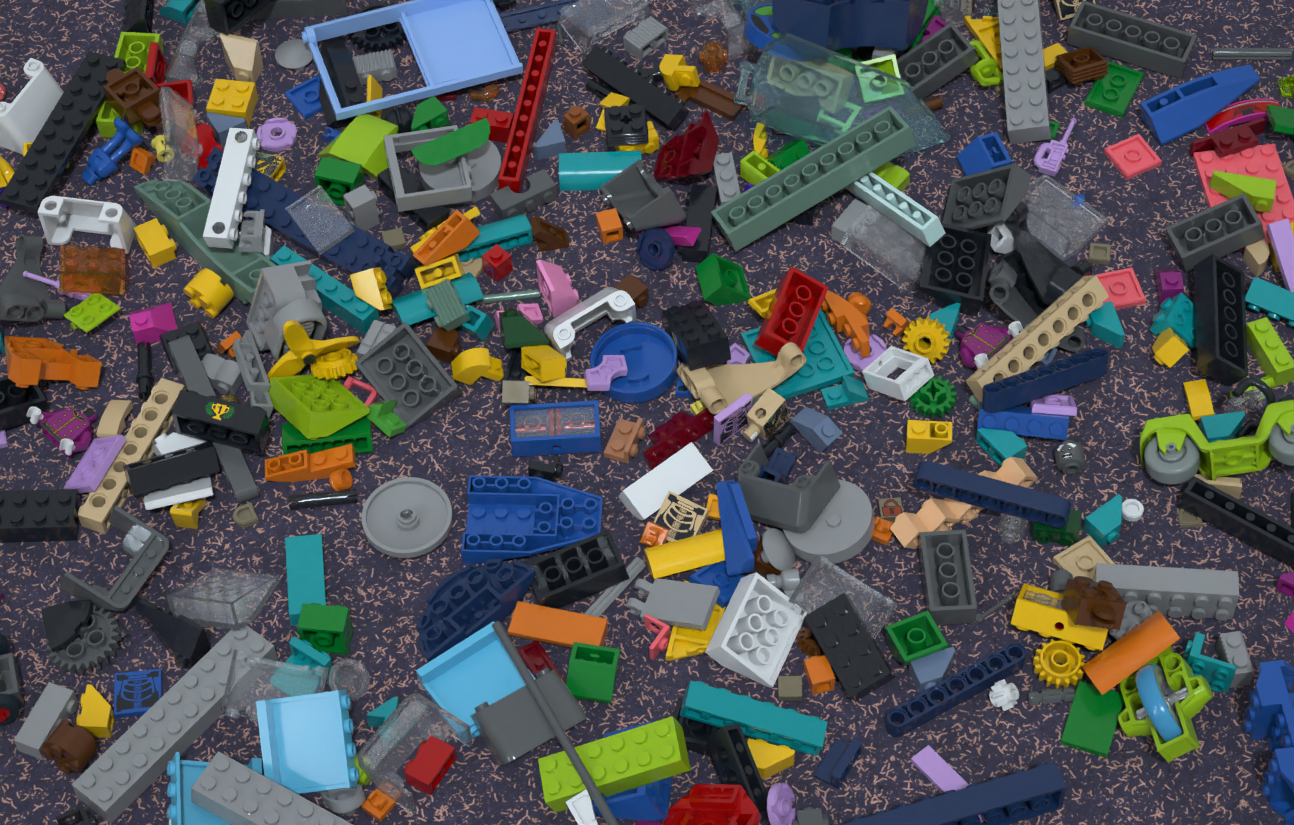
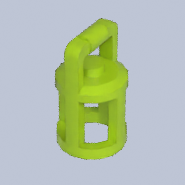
M979 40L969 42L978 52L976 55L979 61L976 65L973 64L969 67L972 78L982 86L1003 84V74L998 69L996 60L990 58L985 51V45Z

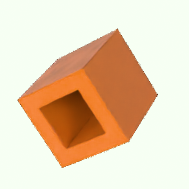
M616 208L597 212L596 226L603 244L622 240L623 227Z
M826 655L812 656L804 660V673L812 695L835 690V677Z

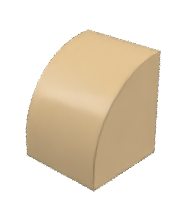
M1265 240L1246 246L1243 255L1244 262L1256 277L1264 272L1270 253L1269 246Z

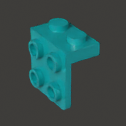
M1182 292L1173 298H1166L1160 305L1161 310L1153 317L1152 320L1154 322L1149 330L1154 335H1157L1170 327L1192 349L1197 348L1195 305Z
M1196 632L1193 641L1188 640L1182 658L1192 668L1194 676L1202 675L1206 679L1211 690L1227 693L1237 667L1233 664L1201 655L1200 652L1205 635Z
M294 636L289 642L292 655L270 678V684L288 697L315 694L334 674L332 659L326 652H319L314 649L307 640H300Z

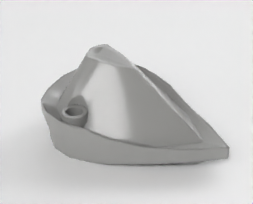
M360 784L351 788L319 791L321 798L330 810L340 814L344 813L348 817L354 815L356 809L366 800V795Z

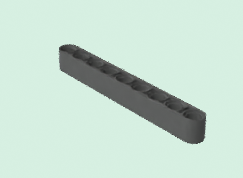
M186 335L168 342L170 352L187 390L195 391L207 397L216 396L190 336ZM211 442L215 446L217 458L235 498H237V503L241 504L260 496L241 450Z

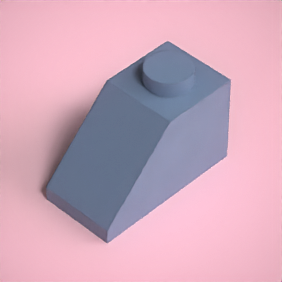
M805 407L790 420L819 454L842 434V431L828 416L808 407Z
M954 647L909 662L908 672L918 694L946 679L954 662Z

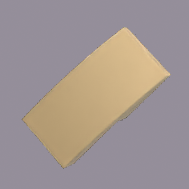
M111 400L97 429L96 435L98 438L120 435L126 428L124 419L133 409L132 401Z

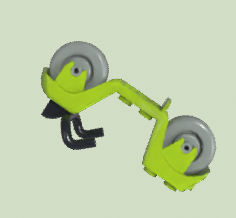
M1255 377L1244 379L1232 391L1233 396L1239 398L1250 386H1254L1265 395L1267 407L1261 421L1251 420L1242 426L1235 434L1237 439L1208 443L1190 414H1178L1147 420L1143 431L1140 432L1139 440L1142 468L1146 467L1149 475L1156 481L1174 485L1190 480L1198 470L1202 476L1211 478L1216 481V477L1261 471L1270 464L1273 457L1283 464L1294 466L1293 395L1287 394L1276 402L1273 391L1264 381ZM1252 429H1257L1255 436L1246 437Z

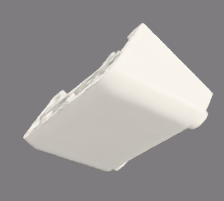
M30 58L24 66V73L31 80L11 104L0 102V146L23 154V143L34 142L64 93L44 64L33 58Z
M607 287L549 321L544 328V333L548 337L552 348L565 356L568 362L572 359L571 348L576 345L574 341L576 332L606 314L612 323L616 320H622L625 323L635 322V303L627 292Z

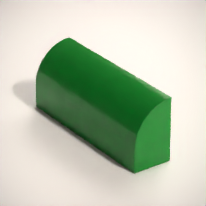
M366 416L361 417L328 437H319L316 440L307 439L291 423L282 424V448L284 455L306 449L311 454L348 444L354 446L355 453L373 452L371 420Z

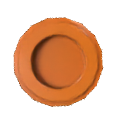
M342 467L330 473V484L335 491H344L351 488L353 480L349 470Z

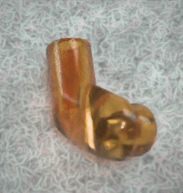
M491 84L482 91L471 90L470 100L490 102L499 94V87L496 84Z

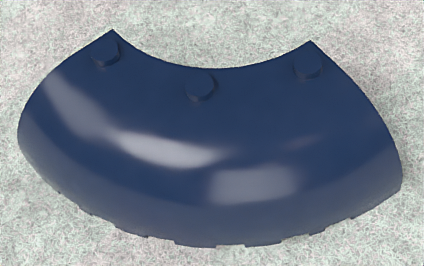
M773 0L772 13L779 32L789 43L802 50L813 52L817 56H824L842 48L857 49L859 46L889 47L895 51H903L916 40L921 30L927 11L928 0Z

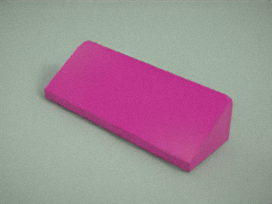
M670 225L657 227L665 230L671 236L674 245L693 246L702 230L700 227ZM641 230L638 233V236L640 237L641 233L647 230Z

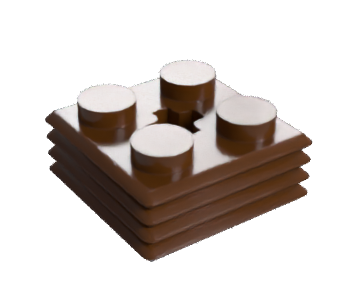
M1091 46L1055 57L1057 59L1056 69L1073 85H1081L1084 81L1090 79L1099 80L1102 76L1109 73L1107 68L1109 66L1107 64L1108 61Z

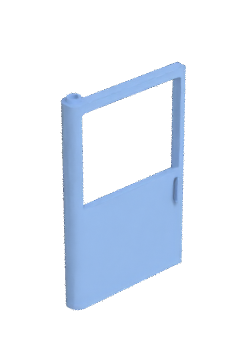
M411 0L304 27V32H301L304 44L308 43L337 121L523 73V65L518 60L493 0ZM400 22L427 87L341 109L317 42Z

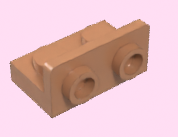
M639 417L637 423L619 418L604 450V457L629 464L631 458L636 457L638 453L639 440H643L646 434L643 418Z

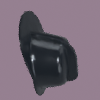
M394 106L383 110L380 119L397 125L399 127L398 134L412 132L413 115L408 108Z

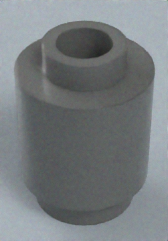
M1064 569L1053 572L1050 575V591L1064 594L1067 580L1073 579L1072 573Z

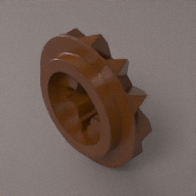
M809 625L801 627L800 632L797 633L798 648L804 654L811 657L825 655L819 643L817 646L815 641L811 640L813 632Z

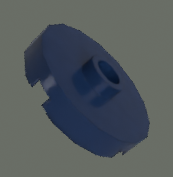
M652 228L641 233L637 241V253L640 254L641 258L639 259L641 263L648 269L660 270L665 269L672 263L675 255V246L671 236L665 230Z

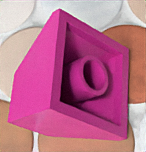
M171 302L129 312L136 344L144 341L146 345L147 342L161 341L159 337L161 334L177 329Z

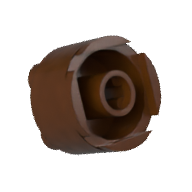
M60 720L43 742L40 753L47 759H52L59 764L58 769L67 775L71 772L80 773L99 750V746H94L97 741L84 728L79 725L73 728L68 725L70 721Z

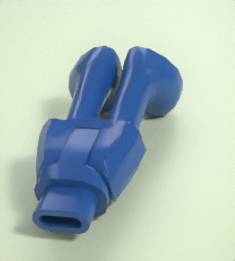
M119 116L113 122L117 129L116 133L105 145L94 150L87 161L86 170L81 175L91 186L97 180L101 181L103 178L116 172L120 168L117 164L118 161L133 148L145 141ZM123 142V144L112 155H110L114 151V149L117 148Z

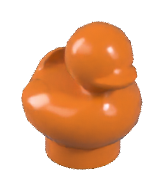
M859 292L850 294L847 301L857 308L868 322L866 315L870 312L871 301Z

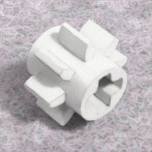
M1005 679L996 682L994 686H991L992 691H990L989 697L991 703L996 708L1002 706L1003 711H1006L1017 704L1016 700L1019 699V691L1015 684H1007Z

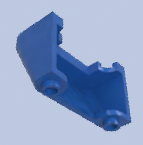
M651 721V722L639 724V725H636V726H632V727H628V728L616 730V731H613V732L605 733V734H603V738L609 737V736H612V735H615V734H618V733H621V732H624V731H627V730H631V729H634V728H637V727H640V726H643V725H646V724H649V723H653V722H656V721ZM673 776L608 797L603 793L601 794L616 819L659 822L666 820L668 817ZM592 800L595 814L604 818L594 800Z

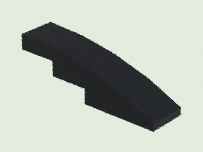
M1015 250L996 258L998 264L1004 260L1017 273L1014 286L1038 315L1050 306L1043 303L1024 268L1019 254Z

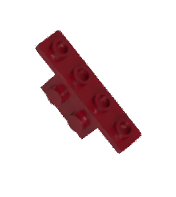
M1263 117L1221 132H1216L1204 138H1198L1191 142L1189 155L1193 157L1195 152L1212 151L1215 149L1222 158L1255 147L1259 141L1256 135L1264 133L1266 120Z
M707 407L695 416L681 411L673 415L672 419L666 423L657 426L655 431L648 435L654 445L644 451L649 468L653 470L691 442L694 443L714 429V416L717 414H712Z

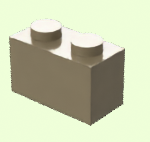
M503 380L502 403L505 406L533 404V402L537 401V389L533 387L530 381Z

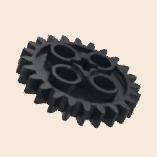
M377 0L376 5L369 2L368 7L361 5L362 10L355 9V12L359 14L395 5V2L387 5L386 0L383 4H380L379 0ZM400 22L380 26L385 38H382L379 26L348 34L349 39H352V44H357L358 49L363 47L364 52L371 49L372 53L375 50L381 52L383 49H386L388 51L390 47L397 49V44L403 45V40H407Z

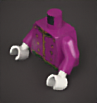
M1014 321L1008 327L1002 328L979 323L973 330H970L962 325L957 330L956 336L961 339L960 356L964 365L978 370L1010 342L1012 336L1014 338L1019 334V331L1023 330L1020 321Z
M29 407L26 414L27 417H31L30 422L32 424H37L38 421L41 422L40 425L44 435L68 459L72 458L77 452L86 451L94 436L90 424L97 419V415L91 408L80 415L73 407L54 412H43L37 407Z

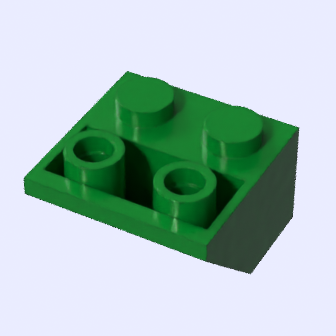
M432 96L417 105L411 130L413 132L450 126L448 110L435 96Z
M804 139L793 140L766 157L765 160L777 166V169L781 171L808 155L810 151Z
M574 642L566 686L574 698L612 703L620 668V649Z

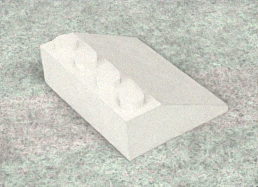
M757 572L740 579L705 653L720 665L772 688L807 612Z

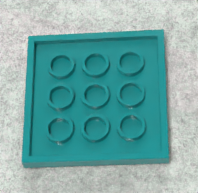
M821 308L803 350L806 356L805 364L786 380L773 387L772 390L786 400L841 382L843 374L854 378L855 372ZM761 327L741 333V340L750 354L753 363L777 360V356L754 344Z

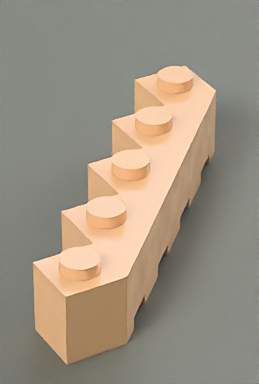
M1016 457L1004 460L997 472L984 470L978 474L1029 488L1038 478L1023 459ZM930 498L922 504V508L917 514L907 512L899 514L890 529L904 548L917 549L920 532L952 530L951 527L960 521L962 524H965L978 517V513L985 508L949 498H944L943 500Z

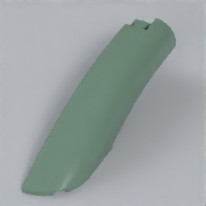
M170 178L169 182L155 179L134 186L137 194L160 223L165 225L173 238L203 269L207 268L222 278L220 282L224 286L228 284L233 290L234 296L244 304L252 303L261 269L276 265L260 252H239V233L237 240L234 241L233 249L208 247L203 238V233L211 205L209 198L187 182ZM222 225L220 233L224 232V225Z

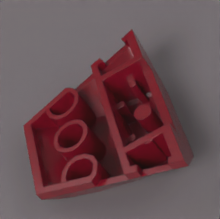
M706 110L701 114L702 118L696 124L691 122L688 125L687 131L681 136L677 134L659 149L653 173L657 182H676L695 178L712 171L719 138L710 115Z

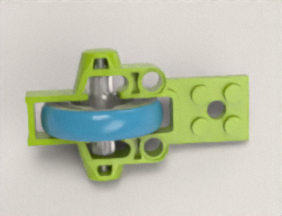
M1169 646L1120 682V689L1126 708L1118 714L1119 724L1128 737L1153 735L1158 752L1168 763L1189 751L1200 748L1191 718L1213 698L1211 688L1202 675L1194 676L1189 664L1180 654L1174 653L1172 646Z

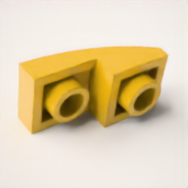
M758 121L754 131L753 151L766 158L769 153V149H766L768 132H766V123Z
M1206 379L1183 382L1189 412L1193 420H1200V417L1214 415Z

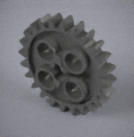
M94 605L87 624L84 625L81 622V627L76 632L77 636L67 645L53 652L48 639L45 641L48 645L46 648L49 654L48 657L57 669L61 668L63 673L69 670L71 675H74L76 670H78L80 675H83L85 669L92 673L94 666L101 669L100 663L103 661L108 664L107 657L115 656L113 649L120 648L117 641L122 640L119 634L121 632L118 626L119 623L110 611L106 612L103 607L98 610L96 605Z

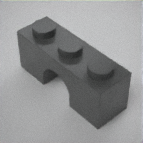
M545 169L526 177L528 191L524 193H515L509 186H506L490 194L491 207L501 220L531 212L536 207L550 203L555 198H558L557 185Z

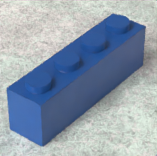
M982 402L979 404L977 430L987 428L1013 431L1016 435L1067 440L1069 415L1032 413L1030 407L1014 406L1000 412L990 413L982 409Z

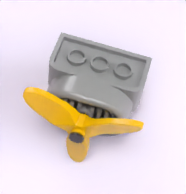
M310 260L261 269L246 323L249 330H251L257 348L260 351L270 349L273 358L277 361L267 374L269 383L271 377L295 376L305 365L313 363L319 354L348 348L360 343L359 338L356 336L323 340L327 328V320L322 312V302L315 290L317 282L308 275L312 264Z

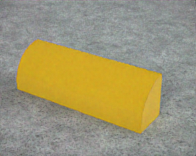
M722 529L644 549L648 571L656 579L725 561Z

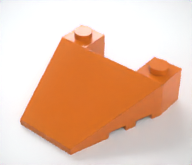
M5 336L4 344L8 378L16 383V386L28 388L29 385H38L39 379L68 380L81 390H89V387H98L102 362L88 354L77 355L78 351L75 349H70V352L63 349L64 345L46 338Z

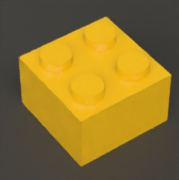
M216 79L206 111L245 118L249 128L258 101L255 82Z

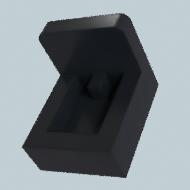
M555 455L552 465L530 461L528 466L529 477H539L555 483L557 477L561 478L563 473V464L560 463V456Z

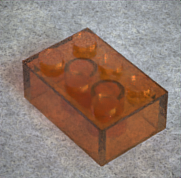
M60 245V292L124 295L126 279L125 249Z

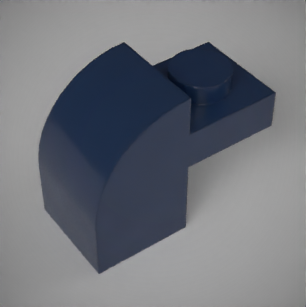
M776 447L767 467L762 465L760 474L757 477L787 485L790 480L788 477L798 457Z

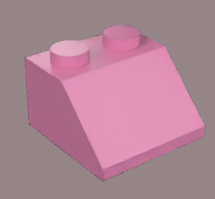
M537 260L538 287L552 316H559L576 306L577 301H579V295L577 290L571 287L572 282L569 274H565L559 265Z

